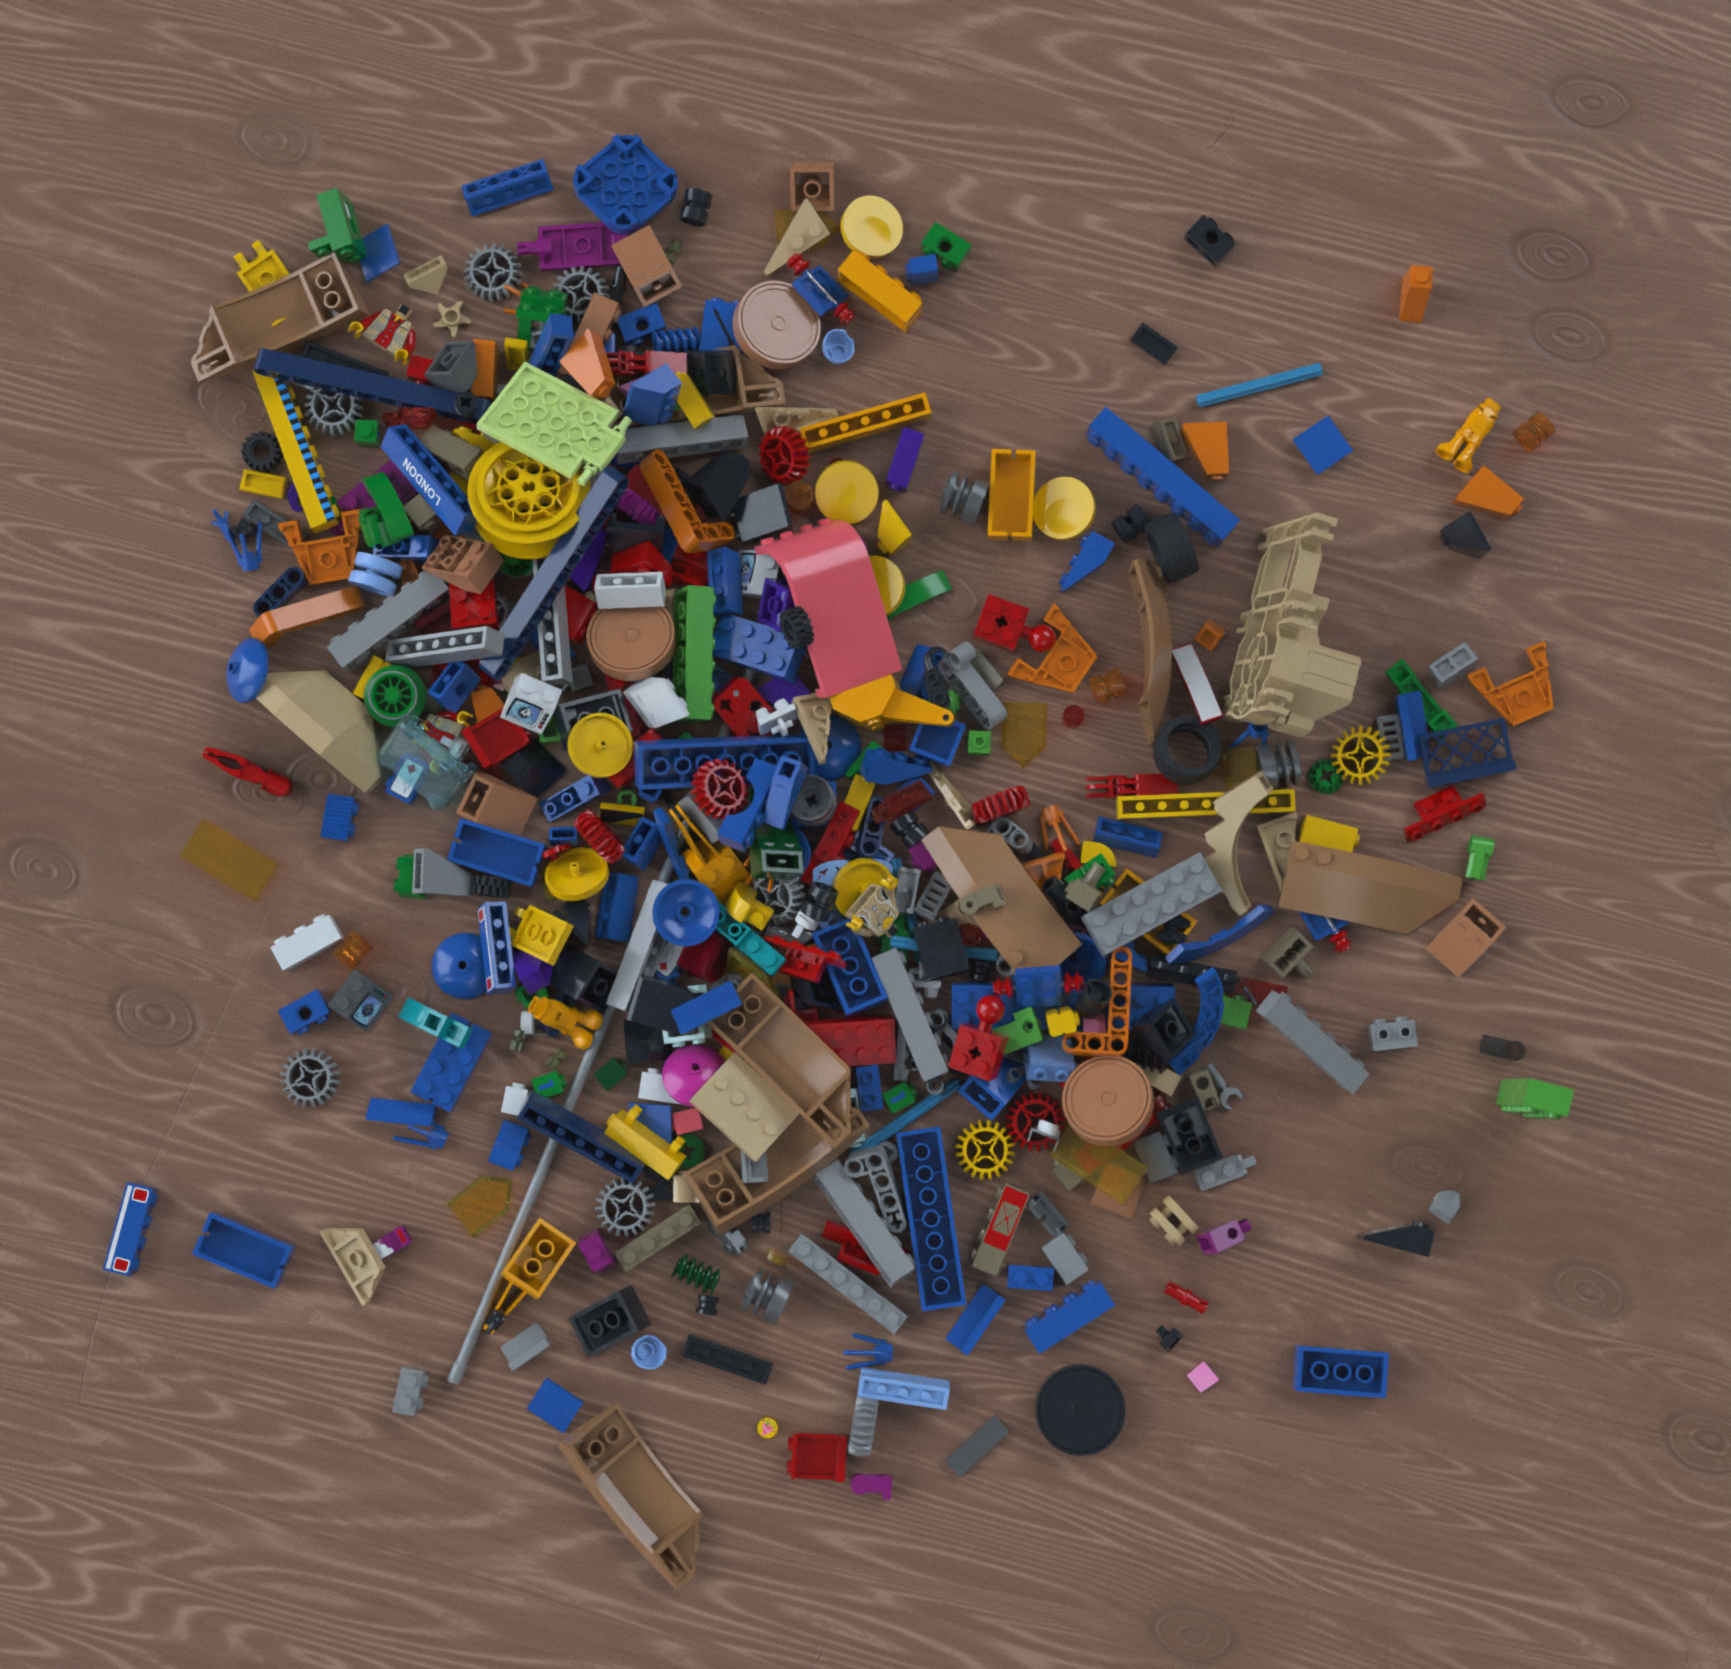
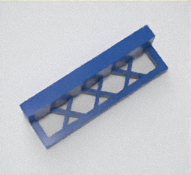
M544 159L461 186L471 217L554 190Z

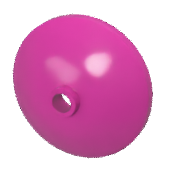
M695 1044L681 1047L675 1050L664 1063L662 1070L664 1088L670 1097L678 1103L694 1107L689 1102L690 1099L726 1061L717 1051L704 1045ZM693 1067H698L699 1070H698V1071H694L692 1068H693Z

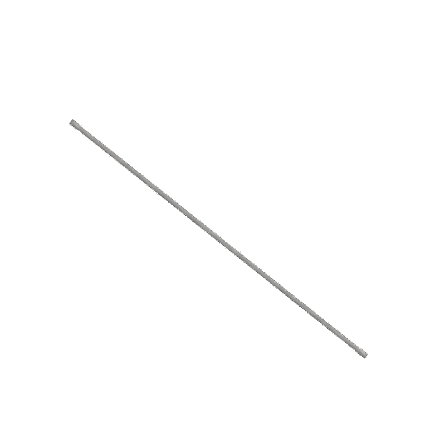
M746 669L742 678L747 679L752 684L756 672ZM724 724L718 737H729L731 734ZM684 820L682 824L689 834L691 827ZM679 829L676 838L679 853H681L686 840ZM667 856L657 880L667 884L674 870L669 856ZM608 1006L605 1013L602 1014V1024L598 1029L594 1030L592 1044L586 1049L565 1099L563 1107L571 1112L575 1107L616 1009L614 1007ZM549 1138L457 1360L454 1362L447 1381L459 1385L469 1357L503 1279V1276L500 1274L513 1255L557 1150L559 1142L552 1138Z

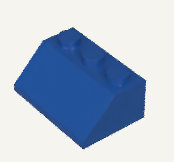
M667 363L631 383L623 409V418L628 416L632 421L654 426L660 422L665 423L672 418L677 398L680 395L682 382Z

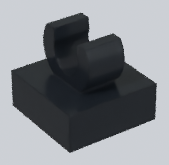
M1161 1325L1156 1331L1163 1338L1159 1344L1168 1353L1184 1337L1174 1327L1168 1331Z

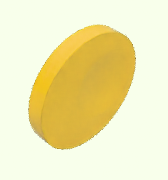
M872 195L862 196L851 202L845 209L841 218V233L844 241L852 251L855 250L858 253L861 251L870 259H878L889 255L898 246L903 235V223L897 209L887 200Z
M842 460L829 465L821 472L815 485L816 503L820 511L827 518L830 517L831 521L844 520L849 524L860 522L871 514L878 501V485L874 475L866 466L856 461Z
M1072 477L1054 478L1045 483L1034 498V521L1037 527L1052 539L1060 541L1075 539L1085 533L1094 520L1096 513L1095 498L1091 490L1078 479Z
M869 556L886 616H889L899 607L903 600L905 579L899 567L889 559L881 556Z
M593 713L585 716L574 725L568 738V752L573 764L584 774L595 778L610 777L621 771L629 762L633 751L632 736L627 726L617 717L607 713Z
M586 847L572 848L558 854L559 859L550 862L545 870V882L550 893L566 901H578L593 896L605 886L609 878L607 862L594 849Z
M859 858L845 864L838 871L832 883V887L839 891L834 904L837 910L845 916L844 914L871 883L883 887L880 882L882 879L887 881L890 871L880 862L870 858Z

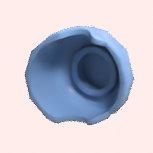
M833 329L826 334L822 343V351L825 358L837 365L845 364L851 360L855 352L854 340L847 335V331Z
M643 1335L633 1343L631 1357L640 1368L654 1370L664 1363L667 1349L657 1337Z

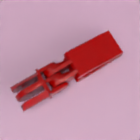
M621 350L619 352H606L612 374L617 375V377L634 376L636 373L641 372L643 377L666 363L674 373L679 371L680 373H687L686 353L644 351V355L640 356L636 355L635 352Z
M208 746L203 751L202 757L240 780L263 784L261 789L278 797H286L293 790V785L289 778L271 769L267 774L265 770L244 757ZM209 754H214L219 758L236 760L243 769H230L220 759L211 757Z
M1135 774L1132 778H1126V775L1085 777L1086 782L1105 781V784L1086 785V790L1106 791V793L1086 794V798L1110 799L1133 794V796L1178 794L1177 784L1171 782L1162 774Z

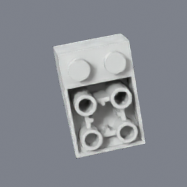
M648 677L638 680L623 692L648 728H658L690 714L686 709L688 707L686 702L676 695L674 685L665 678Z

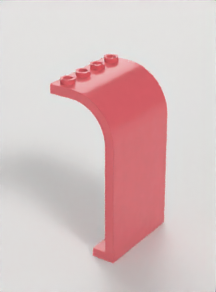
M830 517L818 520V525L813 527L811 524L799 527L798 532L786 531L780 533V538L775 540L773 537L760 540V545L754 546L756 555L767 554L776 560L788 581L795 607L801 606V608H804L808 614V619L811 620L810 624L814 629L812 630L814 632V641L812 644L807 645L819 683V688L815 689L817 697L827 698L902 670L869 555L860 536L848 522L844 520L831 521Z

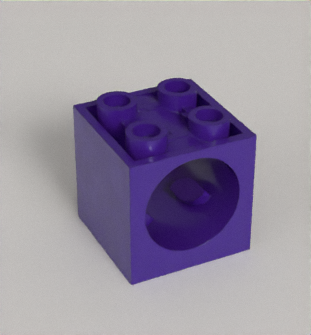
M765 578L757 620L781 632L782 627L779 623L781 622L779 620L780 613L795 607L787 579Z

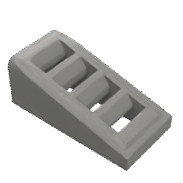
M1392 714L1376 717V730L1380 732L1378 740L1381 737H1385V741L1396 739V744H1390V748L1384 749V753H1387L1386 750L1398 748V752L1391 753V757H1384V761L1405 758L1399 715ZM1393 722V726L1383 727V723ZM1394 731L1395 735L1384 736V732Z
M937 871L934 872L913 911L933 922L951 889L943 874ZM930 889H933L936 892L942 894V896L930 891ZM926 896L929 897V898H931L932 900L938 902V903L936 904V903H934V902H932V901L926 899ZM924 904L934 909V911L931 912L928 909L922 907L921 905Z

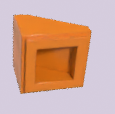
M1208 619L1194 640L1212 652L1226 631L1214 621Z

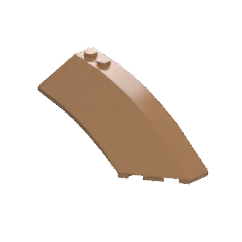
M734 345L714 349L733 350L736 394L733 395L712 394L710 396H702L716 418L726 417L730 414L745 415L753 413L756 407H778L786 404L783 383L764 371V368L742 354L740 349ZM642 372L636 373L634 376L617 377V375L613 374L615 386L607 397L615 403L622 413L626 398L620 391L619 386L641 378ZM676 410L673 412L672 418L667 422H683L688 420L684 412ZM623 417L618 418L610 428L613 429L615 426H618ZM632 421L628 428H636L642 425L649 424Z
M1136 559L1133 560L1128 574L1140 614L1145 655L1143 693L1137 704L1148 744L1153 745L1168 698L1171 678L1172 640L1166 603L1169 597L1166 587L1161 585L1160 579H1163L1160 566L1156 567L1155 561Z
M938 826L921 839L960 900L970 893L993 884H999L1006 905L994 908L992 903L982 907L978 913L971 914V916L1014 972L1015 968L1059 965L1082 945V942L1027 873L1001 834Z
M1292 841L1278 907L1408 934L1459 900L1463 878L1381 858Z
M750 973L735 988L743 1005L707 1023L836 1148L851 1132L850 1067L753 973Z
M851 1107V1132L836 1148L799 1114L766 1150L768 1182L743 1183L741 1149L735 1144L684 1172L686 1179L719 1236L775 1204L833 1162L870 1129V1125L858 1108Z
M614 1403L571 1432L557 1446L584 1485L622 1533L676 1590H679L695 1576L696 1566H694L695 1553L698 1552L700 1536L698 1528L699 1520L702 1519V1511L691 1501L657 1460L618 1403Z

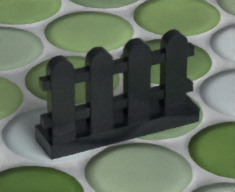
M1149 955L1146 977L1197 986L1194 979L1214 966L1193 962L1170 964L1165 957ZM1214 967L1221 980L1223 991L1233 993L1235 984L1239 983L1240 980L1239 977H1236L1237 971Z

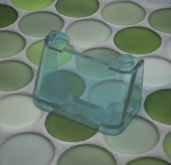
M410 712L399 721L376 754L378 757L377 761L383 767L390 768L426 798L432 808L435 810H445L479 768L471 761L468 765L461 763L463 760L461 757L456 759L423 731L425 727L422 725L420 727L417 726L419 718Z

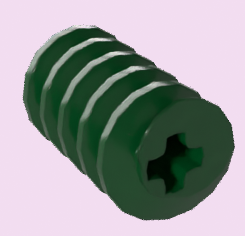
M685 1254L678 1260L671 1276L673 1278L678 1274L679 1282L686 1277V1285L688 1286L694 1281V1289H698L703 1285V1293L711 1289L710 1296H712L721 1277L719 1268L714 1273H712V1265L704 1269V1261L696 1265V1258L693 1257L688 1262V1254Z

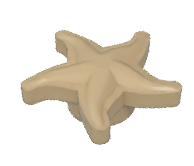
M462 301L457 302L452 308H445L441 303L437 304L442 318L439 322L433 324L434 328L448 327L452 332L451 337L455 338L458 325L471 324L470 319L460 314V307L463 305Z

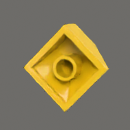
M886 499L882 504L877 535L879 542L876 545L883 555L887 553L891 557L911 543L912 534Z

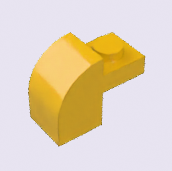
M1082 842L1080 863L1082 865H1085L1088 861L1102 853L1111 868L1116 867L1115 856L1107 846L1097 842Z
M738 881L726 902L727 911L738 922L742 923L744 920L763 930L774 910L755 899L758 893L756 890Z

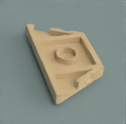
M326 1228L320 1231L322 1238L362 1306L366 1305L372 1299L384 1272L385 1265L364 1229Z

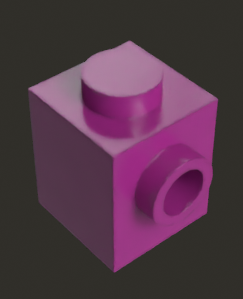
M919 841L908 850V853L913 858L910 862L915 869H921L923 872L928 870L931 873L938 868L922 841Z

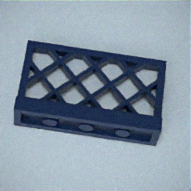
M1505 718L1417 735L1426 777L1424 778L1426 787H1435L1516 770ZM1500 723L1501 733L1496 739L1488 734L1487 731L1491 725ZM1475 728L1482 733L1476 743L1466 738L1470 729ZM1449 733H1454L1460 737L1454 748L1444 742ZM1444 735L1442 739H1439L1436 736ZM1485 735L1495 741L1488 752L1478 746ZM1432 737L1439 742L1433 752L1425 748V738ZM1463 740L1473 745L1467 756L1457 751ZM1442 744L1452 750L1445 761L1435 755ZM1497 744L1505 748V758L1498 759L1491 754ZM1476 748L1486 754L1481 763H1476L1470 759ZM1454 753L1465 759L1461 766L1457 768L1448 763ZM1434 757L1442 762L1443 765L1438 772L1430 773L1429 763ZM1489 757H1491L1492 759H1494V760H1491V761H1487V759H1488Z

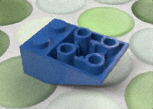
M1003 1057L997 1079L987 1081L971 1075L957 1092L992 1121L1027 1079L1025 1075L1018 1082L1011 1083L1007 1079V1073L1011 1068H1020L1024 1064ZM1011 1073L1014 1078H1017L1015 1073Z

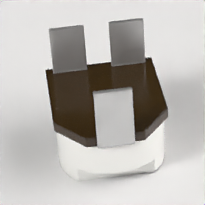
M802 908L793 919L797 926L792 936L797 939L803 930L812 937V933L822 928L819 926L820 921L804 915L801 912Z

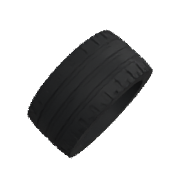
M1175 513L1163 515L1145 524L1144 530L1149 547L1157 565L1161 568L1162 575L1168 583L1180 581L1199 571L1197 556L1181 520Z
M1182 715L1169 721L1157 735L1153 747V757L1159 772L1165 778L1171 780V782L1180 785H1193L1206 779L1218 765L1222 754V740L1217 729L1211 723L1201 725L1196 715ZM1185 732L1198 737L1204 743L1207 750L1205 764L1197 768H1188L1176 763L1170 756L1167 748L1170 736L1175 733Z

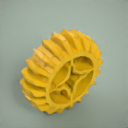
M1362 725L1359 726V732L1357 733L1354 727H1350L1351 735L1343 731L1342 734L1345 739L1336 738L1341 743L1340 746L1332 745L1333 749L1338 750V754H1331L1333 758L1338 757V761L1333 762L1332 765H1340L1341 768L1337 769L1336 773L1339 774L1344 771L1343 780H1346L1349 775L1352 776L1350 779L1351 784H1354L1356 778H1359V785H1363V778H1366L1367 783L1370 784L1372 783L1370 776L1373 775L1378 780L1380 779L1377 774L1378 771L1383 774L1386 773V770L1381 767L1382 764L1390 765V762L1384 761V757H1391V753H1384V749L1390 748V745L1382 746L1381 743L1386 738L1381 737L1378 740L1377 736L1380 734L1378 730L1371 735L1372 727H1368L1366 733L1363 732L1364 728ZM1358 737L1356 749L1352 752H1343L1346 744L1353 738ZM1364 737L1372 740L1379 752L1368 751L1365 747ZM1360 749H1363V753L1366 752V754H1372V756H1367L1360 762L1358 761L1359 758L1356 759L1355 756H1350V754L1359 753ZM1379 758L1374 769L1364 774L1367 760ZM1343 759H1353L1357 764L1358 773L1351 771L1345 765Z
M978 1120V1128H975L974 1124L970 1123L972 1131L969 1132L964 1128L962 1131L966 1134V1137H957L963 1141L962 1145L955 1144V1148L962 1149V1152L955 1154L956 1157L963 1156V1160L959 1161L958 1164H967L963 1170L965 1173L970 1168L973 1169L971 1173L973 1178L979 1172L980 1180H983L984 1173H987L989 1180L992 1179L991 1172H995L997 1177L1001 1176L998 1169L1001 1167L1006 1172L1008 1169L1003 1164L1005 1162L1012 1164L1013 1162L1007 1159V1156L1015 1155V1152L1008 1151V1147H1014L1015 1144H1007L1006 1141L1011 1139L1012 1136L1007 1135L1004 1137L1003 1133L1007 1129L1003 1127L999 1132L997 1130L999 1127L998 1122L994 1124L993 1128L990 1127V1120L986 1121V1127H983L981 1120ZM981 1131H989L995 1135L990 1140L982 1142L974 1134ZM999 1139L1003 1144L1001 1160L993 1151ZM969 1140L977 1148V1152L971 1160L968 1159L966 1151ZM978 1141L981 1145L984 1144L985 1146L986 1144H990L993 1141V1143L990 1145L989 1151L991 1152L990 1154L994 1158H992L990 1155L986 1156V1154H984V1156L981 1155L977 1159V1157L980 1155L981 1148L976 1142ZM983 1158H988L995 1164V1166L986 1169L978 1168L975 1165Z

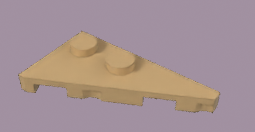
M807 198L803 201L764 270L766 276L786 264L795 253L801 254L830 234Z
M754 408L764 436L765 432L774 427L789 426L790 428H796V431L799 432V428L839 417L836 409Z
M816 693L793 697L792 704L796 708L797 716L820 765L825 764L832 709L830 698H819Z
M931 762L930 765L933 771L929 775L945 797L946 804L953 809L966 830L976 826L977 821L973 817V811L969 803L938 767Z
M1297 812L1256 826L1280 892L1282 890L1290 844L1292 841H1295Z

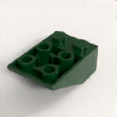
M790 816L784 830L765 823L757 827L754 833V841L750 846L751 877L793 880L802 875V850Z

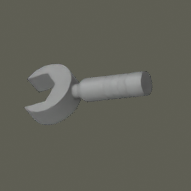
M1211 1062L1205 1068L1208 1069L1218 1088L1222 1089L1219 1096L1220 1103L1224 1108L1233 1110L1226 1103L1228 1095L1236 1094L1242 1100V1094L1236 1088L1226 1087V1082L1213 1062Z

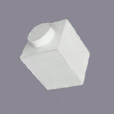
M513 1082L512 1086H506L501 1112L518 1115L522 1104L530 1093V1090L525 1089L526 1085Z

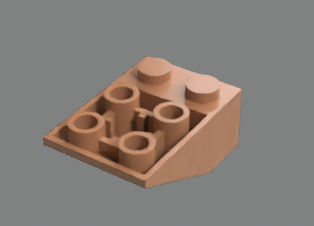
M650 225L611 245L644 307L682 287Z
M445 534L428 557L422 569L460 589L481 594L504 562V559L491 543Z
M478 769L473 775L456 813L478 824L521 836L538 798Z
M1471 898L1465 902L1425 949L1459 978L1507 927L1474 898Z

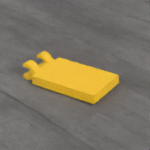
M259 240L251 244L259 255L248 263L241 252L233 256L242 269L237 272V275L249 292L290 274L275 251L271 249L267 252ZM286 318L276 320L272 323V326H276Z
M529 905L527 911L517 906L514 915L522 918V921L517 930L509 927L510 937L512 938L511 945L554 966L574 926Z

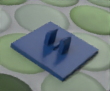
M389 224L383 225L362 238L367 257L361 259L360 263L366 282L372 281L400 264Z
M1329 415L1292 440L1316 475H1319L1353 452V449Z
M628 1103V1111L631 1108L633 1109L635 1104L643 1109L636 1120L669 1144H672L671 1106Z
M546 1377L527 1409L564 1433L582 1406L583 1401Z

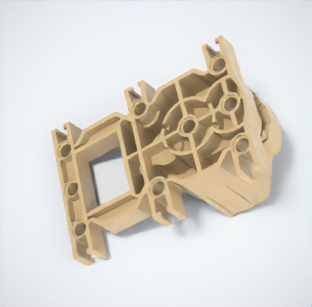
M1317 512L1262 529L1261 535L1266 536V542H1260L1257 550L1265 552L1260 561L1251 596L1252 609L1241 612L1240 621H1245L1243 628H1237L1236 634L1244 637L1239 644L1230 679V695L1220 696L1219 703L1224 704L1223 711L1221 710L1223 715L1221 720L1234 724L1242 722L1258 726L1268 724L1267 727L1269 729L1294 737H1303L1312 731L1316 720L1348 706L1352 701L1361 658L1320 645L1318 626L1327 611L1330 599L1313 594L1322 558L1321 544L1333 541L1334 534L1328 533L1330 526L1335 527L1337 525V518ZM1291 552H1293V556H1292V559H1291V563H1290V567H1289V571H1288V575H1287L1285 587H1283V583H1284L1285 575H1286V572H1287V568H1288V564H1289Z

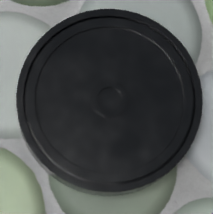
M1071 1364L1057 1369L1044 1380L1036 1396L1035 1416L1040 1431L1052 1446L1070 1455L1087 1456L1104 1450L1118 1437L1125 1420V1401L1119 1386L1106 1372L1092 1365Z

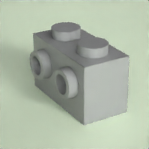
M1408 1016L1395 1017V1022L1386 1023V1019L1373 1020L1372 1025H1367L1370 1052L1418 1046L1415 1020H1408Z
M408 1365L401 1368L392 1412L415 1416L418 1414V1411H422L424 1398H421L423 1389L426 1390L429 1376H426L427 1369Z

